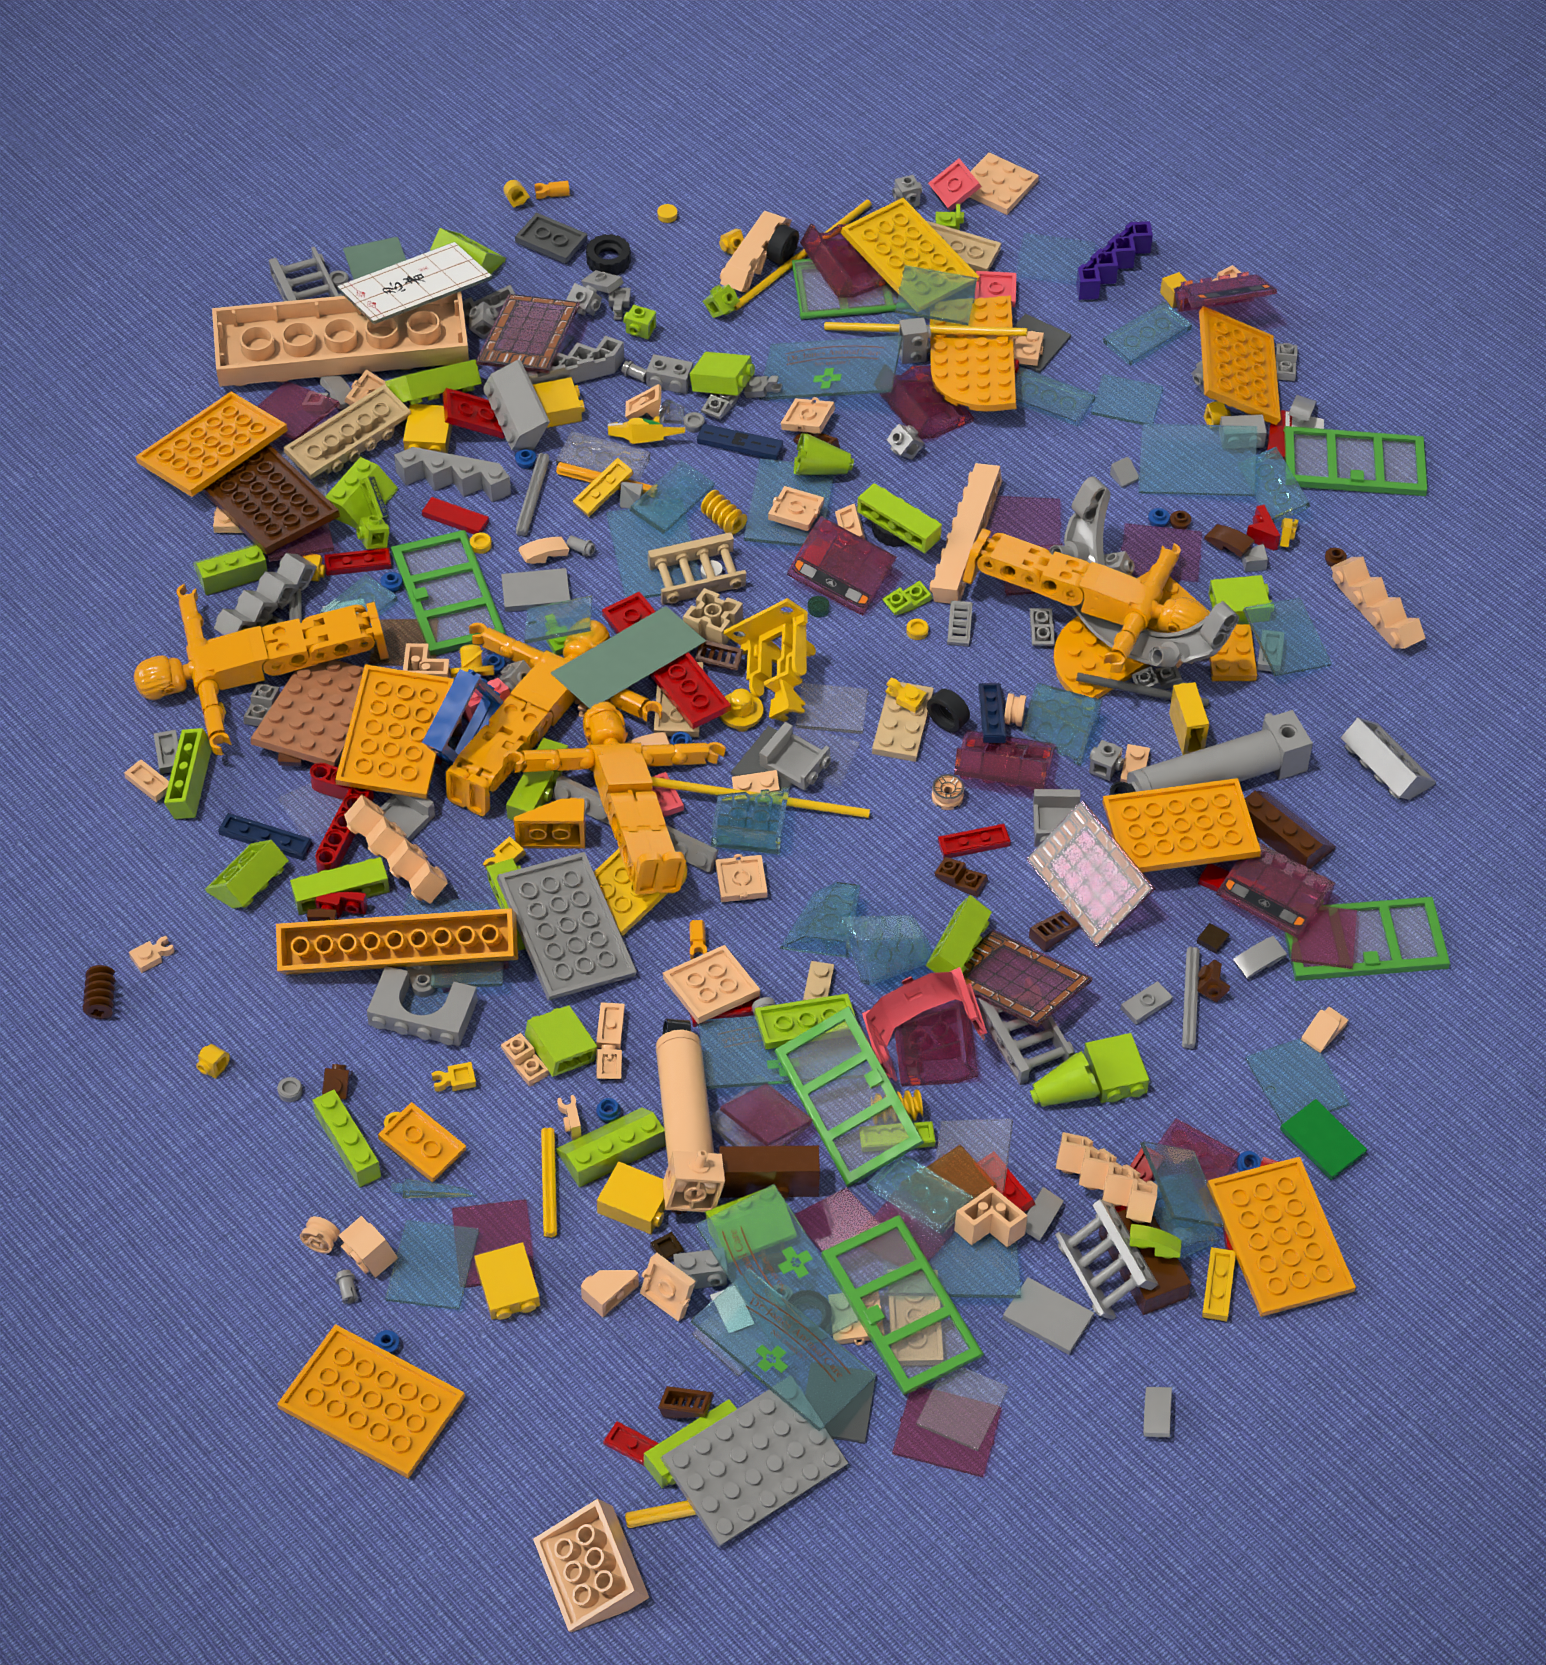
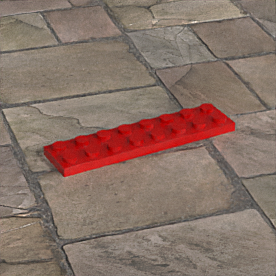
M639 591L602 609V616L618 634L656 611ZM689 652L650 674L692 729L731 711L729 701Z

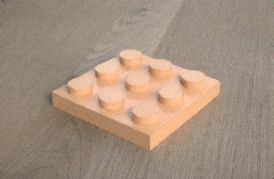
M988 153L971 170V173L982 187L969 198L1008 215L1039 181V175L992 153Z
M725 945L663 972L664 981L698 1024L760 996V988Z

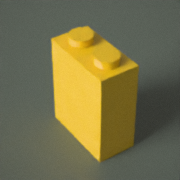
M572 377L533 384L550 421L547 428L582 421V412H585L583 400L578 398L580 397L578 385H574Z
M410 405L409 410L411 414L407 418L403 439L404 450L417 447L448 453L453 425L445 423L444 406Z
M1196 683L1173 685L1169 715L1182 755L1204 749L1209 721Z
M618 1161L597 1199V1213L652 1234L655 1227H659L664 1218V1179Z
M523 1242L474 1256L475 1266L491 1320L496 1318L498 1320L507 1319L514 1313L521 1311L528 1313L540 1306L539 1293Z

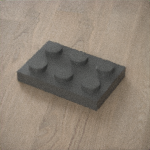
M535 213L515 236V243L565 264L588 240L587 233L539 213Z

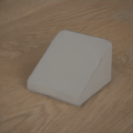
M1125 457L1111 465L1110 475L1122 488L1140 480L1129 457Z

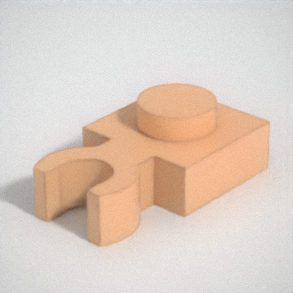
M167 936L159 938L155 945L148 941L129 951V955L139 971L143 973L162 963L161 956H170L175 951L173 945L163 947L169 944Z

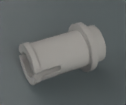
M626 361L623 364L621 371L624 373V376H631L642 382L646 381L647 369L635 365L633 361Z
M573 535L567 540L566 544L569 549L578 551L585 557L592 556L595 551V544L591 540L585 541Z
M350 1270L339 1271L335 1278L344 1304H351L359 1299L354 1285L355 1275Z

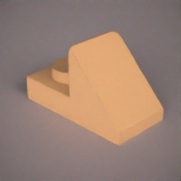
M658 384L626 401L625 417L630 420L641 417L645 413H648L653 419L659 416L661 386Z
M1328 1007L1325 1011L1320 1010L1303 1034L1301 1040L1321 1053L1345 1028L1348 1019L1331 1007Z

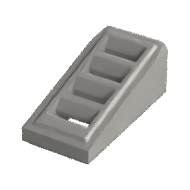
M951 601L947 645L969 646L972 602ZM952 634H963L966 636H953Z

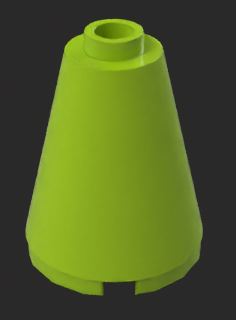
M801 434L796 449L798 454L794 459V474L838 475L847 474L848 470L852 471L854 458H851V453L812 435Z
M1082 1051L1075 1053L1032 1084L1033 1090L1030 1091V1094L1035 1104L1040 1103L1041 1107L1100 1096L1098 1085Z

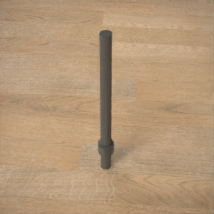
M1079 672L1076 677L1078 682L1171 700L1172 691ZM1200 697L1203 707L1207 708L1209 699Z

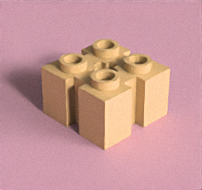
M704 588L696 598V607L690 606L683 616V621L702 638L726 645L730 638L724 635V630L743 621V603L728 597L724 601L720 599V594Z

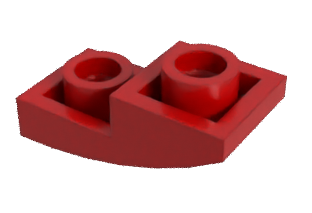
M337 892L318 896L315 900L317 909L336 910L337 918L341 917L342 911L352 914H366L368 908L366 893Z

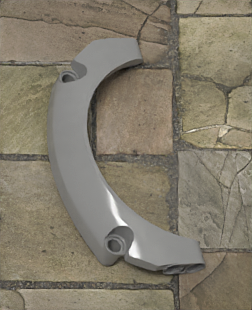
M1096 477L1087 478L1072 502V510L1075 513L1070 517L1066 528L1065 546L1053 545L1049 549L1052 555L1056 551L1089 563L1095 562L1105 566L1103 532L1106 511L1110 500V491ZM1084 598L1079 605L1072 606L1089 630L1112 648L1116 634L1122 630L1124 625L1081 612ZM1222 601L1214 606L1205 619L1188 629L1173 633H1161L1146 628L1141 631L1129 658L1153 666L1174 667L1179 659L1183 663H1193L1212 657L1227 642L1238 623L1239 616Z

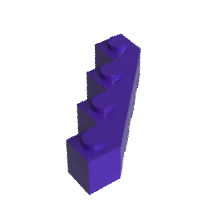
M1150 221L1130 222L1125 226V230L1111 238L1103 249L1100 248L1086 264L1078 267L1076 288L1079 300L1099 299L1100 284L1116 283L1118 269L1134 268L1135 254L1151 253L1153 233Z

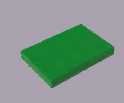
M1317 1099L1309 1103L1280 1127V1130L1330 1180L1338 1176L1367 1152V1149Z

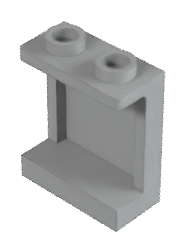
M787 722L780 727L759 752L760 766L769 771L777 770L779 777L804 791L810 784L813 785L816 782L821 770L826 769L831 762L830 747L825 746L821 750L793 734V726Z
M1034 789V847H1039L1080 804V790ZM1082 834L1075 840L1079 847H1081ZM1072 843L1068 848H1074L1077 845Z
M393 794L381 807L385 812L384 816L390 822H395L407 834L405 838L409 842L435 817L434 802L428 798L423 799Z

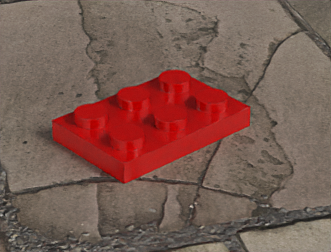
M449 388L445 389L443 392L445 423L504 439L505 435L488 399Z

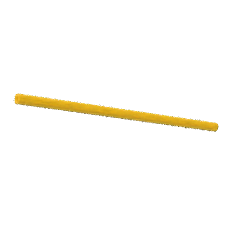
M868 199L739 298L740 302L734 306L735 311L739 310L792 268V260H801L807 257L839 232L842 227L848 225L871 207V202Z
M825 322L824 330L899 332V324ZM929 325L931 334L1028 335V328Z
M651 777L653 781L652 786L863 818H869L870 809Z

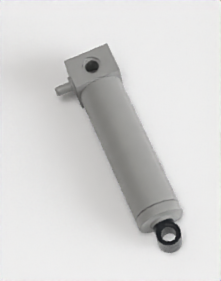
M1293 710L1274 716L1272 713H1267L1264 716L1261 731L1128 772L1127 783L1122 781L1113 783L1110 787L1109 795L1236 778L1241 782L1274 771L1278 780L1308 770L1313 742Z

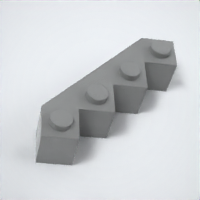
M604 336L596 349L577 342L568 356L555 352L547 369L524 368L532 385L572 377L573 383L613 374L624 361V342Z
M411 447L394 455L396 473L405 485L425 478L434 491L454 483L463 497L483 489L492 502L511 495L510 477L500 463L417 447Z
M286 553L280 561V567L277 572H264L259 580L256 591L243 590V593L238 598V604L235 609H222L217 616L214 629L227 635L248 628L263 627L273 618L272 613L278 607L283 609L294 599L293 594L297 590L303 591L309 586L317 566L298 554Z

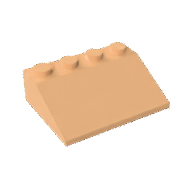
M596 1499L533 1539L569 1632H574L627 1612L649 1598L612 1505Z

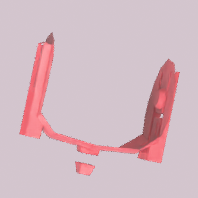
M960 967L950 972L930 973L916 980L910 976L902 981L903 986L882 996L870 1010L862 1013L872 1048L889 1079L892 1078L897 1081V1076L887 1045L894 1028L919 1013L956 999L963 1002L969 1019L983 1041L985 1039L984 1034L987 1033L971 983L966 985Z

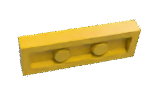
M619 458L615 459L573 500V504L586 516L590 517L621 487L622 482H626L634 474L633 470Z
M1214 1247L1210 1249L1202 1318L1227 1321L1236 1256L1232 1250Z

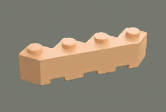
M764 211L732 255L725 268L722 269L720 284L724 286L729 284L731 288L747 293L750 289L754 273L761 275L772 234L780 225L784 224L790 227L792 220Z
M1351 557L1331 566L1332 577L1338 588L1392 648L1405 649L1426 639L1419 618H1407L1401 598L1388 597L1382 577H1370L1364 557Z
M361 795L344 815L348 829L355 834L360 833L366 837L368 849L374 855H381L387 859L390 872L399 879L402 877L409 882L412 890L411 894L420 901L425 900L431 904L448 884L444 872L438 866L433 867L427 860L428 856L416 844L413 845L405 838L407 834L395 822L387 820L384 816L385 812L378 805Z
M1063 1132L1057 1155L1056 1169L1067 1174H1080L1079 1185L1089 1190H1103L1102 1200L1112 1203L1113 1206H1127L1126 1218L1137 1223H1151L1157 1199L1158 1185L1152 1181H1147L1146 1183L1140 1179V1173L1129 1165L1121 1166L1116 1162L1117 1157L1104 1148L1098 1150L1093 1147V1141L1089 1138Z

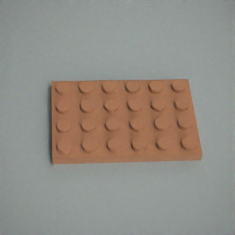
M331 660L295 670L252 735L251 745L313 763H326L336 767L342 756L364 668L339 660Z

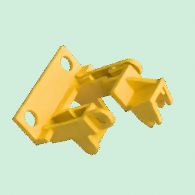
M788 598L724 630V635L741 645V649L744 650L743 655L748 653L746 680L749 681L750 692L753 696L760 697L764 694V686L775 692V698L771 699L769 718L784 722L788 720L786 714L789 712L799 714L805 712L802 708L805 706V702L793 689L802 683L803 679L800 676L806 674L807 656L811 657L816 654L814 645L806 639L808 612ZM789 607L792 608L793 611L784 612L781 610V608ZM736 631H740L745 633V635L736 636L733 633ZM782 635V646L780 649L771 640ZM772 662L777 664V675L772 677Z

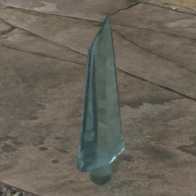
M406 1178L404 1183L391 1184V1192L403 1193L402 1198L406 1199L476 1196L462 1187Z

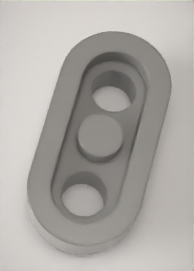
M431 966L406 967L413 993L419 997L432 995L436 989V984Z

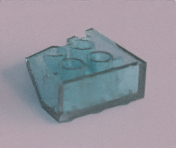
M1037 682L1030 700L1023 733L1043 745L1052 746L1057 749L1058 754L1063 757L1067 755L1074 760L1075 764L1081 767L1100 718L1102 700Z
M782 787L781 791L775 792L764 789L761 790V793L757 794L738 792L718 795L712 824L711 847L780 855L786 822L789 787Z
M836 882L814 892L780 946V949L850 958L860 903V885Z
M913 915L840 917L862 984L871 986L926 965L932 954L928 939Z

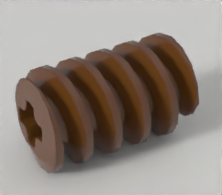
M92 966L85 974L84 1003L82 1008L83 1012L91 1018L107 1019L113 1015L112 1008L114 1006V984L116 979L113 976L115 975V970L108 966Z

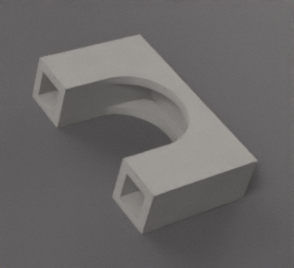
M385 966L367 1009L368 1024L377 1029L392 1030L402 1035L409 1034L423 1040L430 1039L445 1045L460 1046L478 1001L477 988L453 982L445 1004L438 1011L429 1015H415L402 1007L410 986L408 971Z

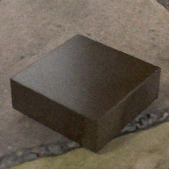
M1209 923L1197 938V943L1217 954L1229 939L1230 934Z
M673 1232L650 1242L653 1252L660 1254L669 1262L674 1260L673 1254L684 1253V1249Z

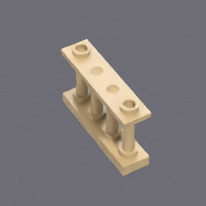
M732 532L648 551L649 569H659L665 588L661 589L662 605L698 597L704 588L713 592H721L746 586V571L736 572L730 552H733L734 546ZM721 555L728 574L715 576L709 557ZM699 559L707 579L694 581L688 562ZM680 564L686 583L674 586L667 566Z

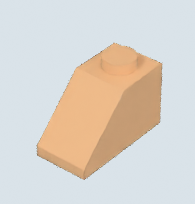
M599 1270L593 1276L590 1275L583 1281L581 1285L582 1299L599 1315L604 1317L639 1286V1274L635 1270Z

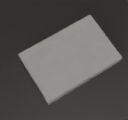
M566 568L501 574L505 612L571 606Z
M1029 1277L1003 1314V1320L1068 1355L1094 1317V1312Z

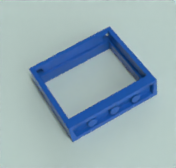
M471 669L468 672L459 670L422 741L425 746L449 766L453 765L460 752L482 727L489 725V719L504 702L500 698L501 694L495 691L494 687L487 684L488 681L481 678L480 674L475 673ZM475 692L482 699L454 751L447 743Z

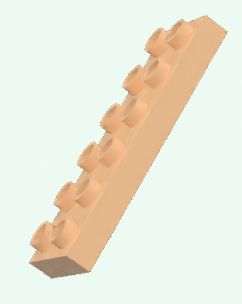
M461 288L375 321L348 296L212 308L216 371L219 387L231 385L244 386L252 383L273 381L286 382L293 379L321 378L355 373L363 374L365 370L370 372L397 369L410 370L417 367L448 366L469 361Z

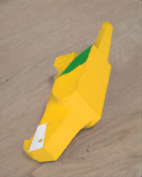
M660 416L654 417L653 420L632 418L624 423L614 422L608 424L609 436L623 437L632 444L664 440V436L685 433V427H663V424H660Z

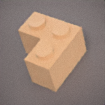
M406 643L403 671L451 678L449 659H430L429 644Z
M990 1187L956 1211L954 1231L971 1245L990 1233L1006 1247H1009L1025 1235L1028 1215L994 1187Z
M362 1216L338 1235L344 1243L341 1245V1248L349 1257L355 1260L357 1266L365 1274L370 1272L376 1278L398 1259L386 1239Z

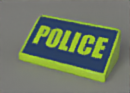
M369 476L361 479L360 485L371 515L381 516V518L387 517L388 512L375 477Z

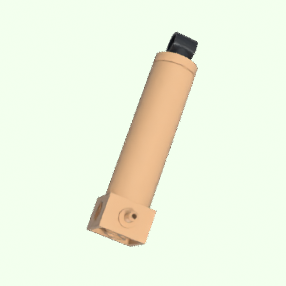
M666 1018L663 1024L662 1036L656 1042L668 1168L663 1180L665 1209L705 1212L717 1207L725 1183L722 1154L714 1153L701 1040L698 1035L691 1032L690 1020Z

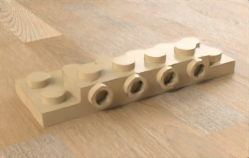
M384 384L286 445L284 453L310 479L323 471L327 474L331 471L336 473L343 468L344 463L347 461H356L360 457L361 452L373 450L380 440H389L394 434V427L406 420L411 411Z

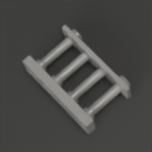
M311 247V259L283 266V264H279L277 258L269 259L270 273L283 301L303 300L324 293H328L330 297L342 296L341 293L338 294L324 266L323 255L318 254L315 247ZM313 266L318 271L294 279L286 278V274ZM320 279L324 284L298 293L292 291L293 287Z
M1030 979L1026 980L1025 988L1031 987L1030 991H1026L1021 995L1018 1001L1024 1004L1029 1002L1031 1006H1034V1009L1040 1011L1045 1006L1041 1000L1042 997H1040L1041 992L1038 987L1032 986L1033 984ZM985 996L978 998V1007L984 1025L1019 1085L1028 1082L1031 1068L1060 1057L1063 1061H1066L1074 1055V1048L1071 1042L1066 1041L1050 1013L1040 1020L1045 1029L1044 1031L1017 1041L1012 1039L1010 1031L1035 1021L1025 1016L1009 1022L1002 1021L999 1013L1009 1010V1008L999 1003H991L989 998ZM1051 1039L1056 1048L1030 1059L1023 1058L1020 1053L1021 1049Z
M1099 1199L1093 1204L1097 1212L1096 1218L1072 1237L1061 1232H1057L1055 1236L1059 1241V1249L1068 1257L1093 1302L1092 1308L1095 1313L1100 1317L1113 1320L1116 1318V1315L1111 1306L1136 1286L1152 1290L1159 1284L1139 1249L1129 1246L1130 1234L1113 1204ZM1105 1226L1108 1232L1107 1238L1086 1255L1082 1256L1077 1245L1099 1227ZM1112 1246H1116L1120 1253L1118 1255L1119 1258L1094 1277L1088 1265ZM1124 1266L1128 1267L1131 1272L1130 1279L1105 1297L1100 1285Z

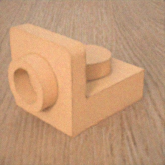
M601 1045V1049L596 1051V1079H621L622 1050H616V1045Z

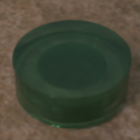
M823 596L810 598L807 607L809 614L814 617L827 615L829 612L828 599Z

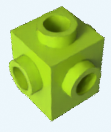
M729 284L722 287L720 285L715 286L710 290L711 294L702 301L713 318L730 314L735 310L734 306L740 302L735 290Z
M633 305L630 311L625 313L623 319L626 333L649 339L657 326L656 311Z
M370 515L360 518L356 534L366 549L387 548L389 526L383 521L381 516Z

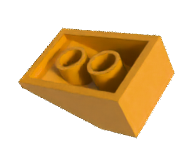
M559 799L515 816V841L522 848L585 849L586 817L584 799Z

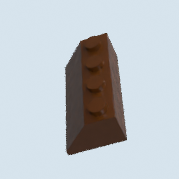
M1253 791L1245 798L1256 836L1303 874L1335 849L1336 846L1268 792Z

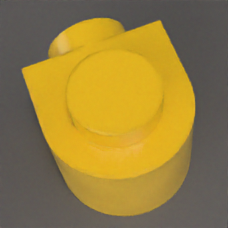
M510 180L505 184L503 191L513 208L523 205L530 198L518 180Z
M733 229L721 235L719 245L724 252L726 251L728 254L735 253L744 240L741 229Z
M1214 401L1206 405L1204 420L1210 429L1220 426L1221 416H1231L1230 410L1222 402Z
M304 554L303 558L317 566L311 581L319 582L320 578L325 576V565L322 564L323 559L321 555Z
M210 1044L201 1049L198 1055L199 1062L196 1064V1067L202 1074H208L216 1079L227 1067L230 1054L216 1045Z

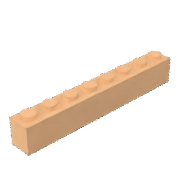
M975 463L973 472L970 471L968 486L963 489V500L958 503L957 517H954L952 520V531L947 534L946 548H943L941 551V562L936 565L935 579L930 582V592L933 593L934 602L951 604V601H961L967 584L963 582V577L971 547L982 529H986L1002 483L1000 466Z

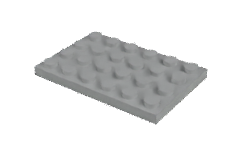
M585 852L498 875L497 881L509 909L512 908L516 912L517 929L548 1001L636 975L637 971Z
M791 1376L661 1457L667 1470L718 1548L848 1464Z

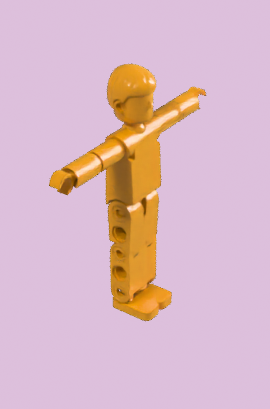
M983 528L971 547L963 577V582L972 584L977 573L981 571L992 577L1031 589L1033 592L1069 606L1079 605L1084 598L1081 612L1124 625L1122 630L1116 634L1112 650L1105 655L1103 664H1112L1110 673L1122 671L1123 665L1127 661L1141 631L1146 629L1151 619L1158 620L1157 628L1159 631L1173 633L1188 629L1209 615V612L1201 603L1186 597H1180L1177 600L1168 599L1164 605L1159 604L1163 596L1162 590L1180 555L1181 549L1175 543L1172 550L1165 549L1162 545L1157 562L1150 568V576L1142 584L1140 579L1095 562L1089 563L1056 551L1052 555L1049 550L1003 533H995L989 538L991 531Z
M182 584L177 589V596L188 644L186 647L188 663L182 665L178 658H168L164 655L148 658L136 667L134 682L138 692L144 698L157 700L167 695L185 691L187 688L186 680L192 679L195 692L199 695L211 749L214 754L223 755L221 747L217 746V744L224 742L229 745L232 744L225 732L223 723L225 712L219 705L217 696L219 689L224 690L264 681L263 670L268 675L276 676L318 663L366 652L373 648L375 641L380 660L389 658L375 602L366 604L368 611L362 605H351L306 617L302 623H300L298 618L264 627L248 628L207 641L204 638L202 629L204 619L199 613L196 603L198 599L197 590L195 588L191 594H186V586Z
M588 620L576 625L564 642L563 657L548 650L543 652L492 628H487L482 623H473L469 626V634L481 633L472 635V644L480 645L484 643L482 647L515 662L524 660L531 670L489 719V725L482 727L460 752L453 765L446 771V792L450 802L460 807L466 806L471 812L480 816H484L490 810L489 791L494 792L516 767V762L512 761L502 767L504 754L508 751L521 753L522 750H532L547 733L550 726H554L576 700L577 697L558 681L551 672L609 639V632L601 622ZM624 689L604 701L610 702L615 707L632 715L643 718L646 722L647 712L649 711L657 712L660 720L662 718V706L660 703L649 701L648 698L628 689Z
M600 702L593 705L591 709H588L583 717V731L588 743L585 748L522 750L521 753L508 751L504 754L502 767L508 762H516L515 773L521 770L522 772L582 769H590L594 772V779L605 814H607L614 837L617 840L630 882H634L633 888L635 893L653 894L657 891L659 893H674L680 890L686 860L682 852H675L657 795L654 791H651L653 781L647 767L672 766L673 764H706L705 759L710 763L717 764L718 756L724 757L726 748L724 745L718 742H711L709 744L685 743L642 746L641 743H625L628 733L625 731V721L622 713L610 702Z

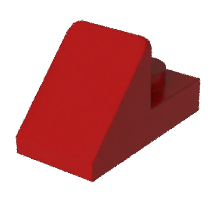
M1265 505L1256 506L1253 524L1248 526L1246 535L1254 539L1255 544H1264L1265 548L1274 551L1278 550L1280 534Z

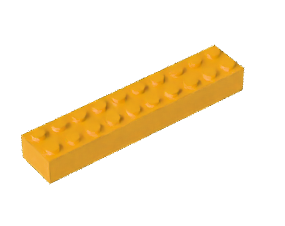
M512 908L276 924L277 971L283 975L382 969L385 966L397 968L518 960L516 912Z

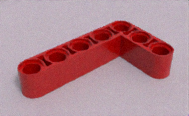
M316 763L310 768L311 786L315 791L341 799L343 802L315 854L318 873L323 870L339 868L356 835L347 827L344 816L361 795L372 802L374 799L373 790L336 785L338 767L326 763Z

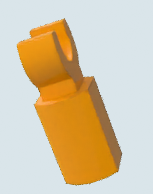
M568 181L549 182L546 185L543 183L534 184L536 199H543L546 196H550V198L570 196Z
M692 920L689 923L691 960L694 959L696 952L707 953V947L705 946V922L703 920Z

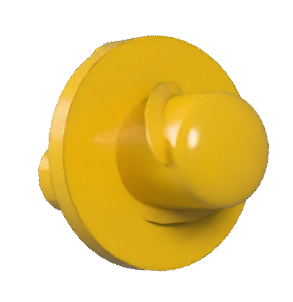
M474 644L465 645L460 648L459 652L461 667L449 668L450 676L455 678L460 669L466 672L471 669L481 676L494 675V665L482 666L481 653L483 650H481L480 646Z
M743 688L736 689L725 696L731 704V711L719 716L724 724L735 728L739 732H745L760 722L763 717V704L758 697L753 696L752 693Z

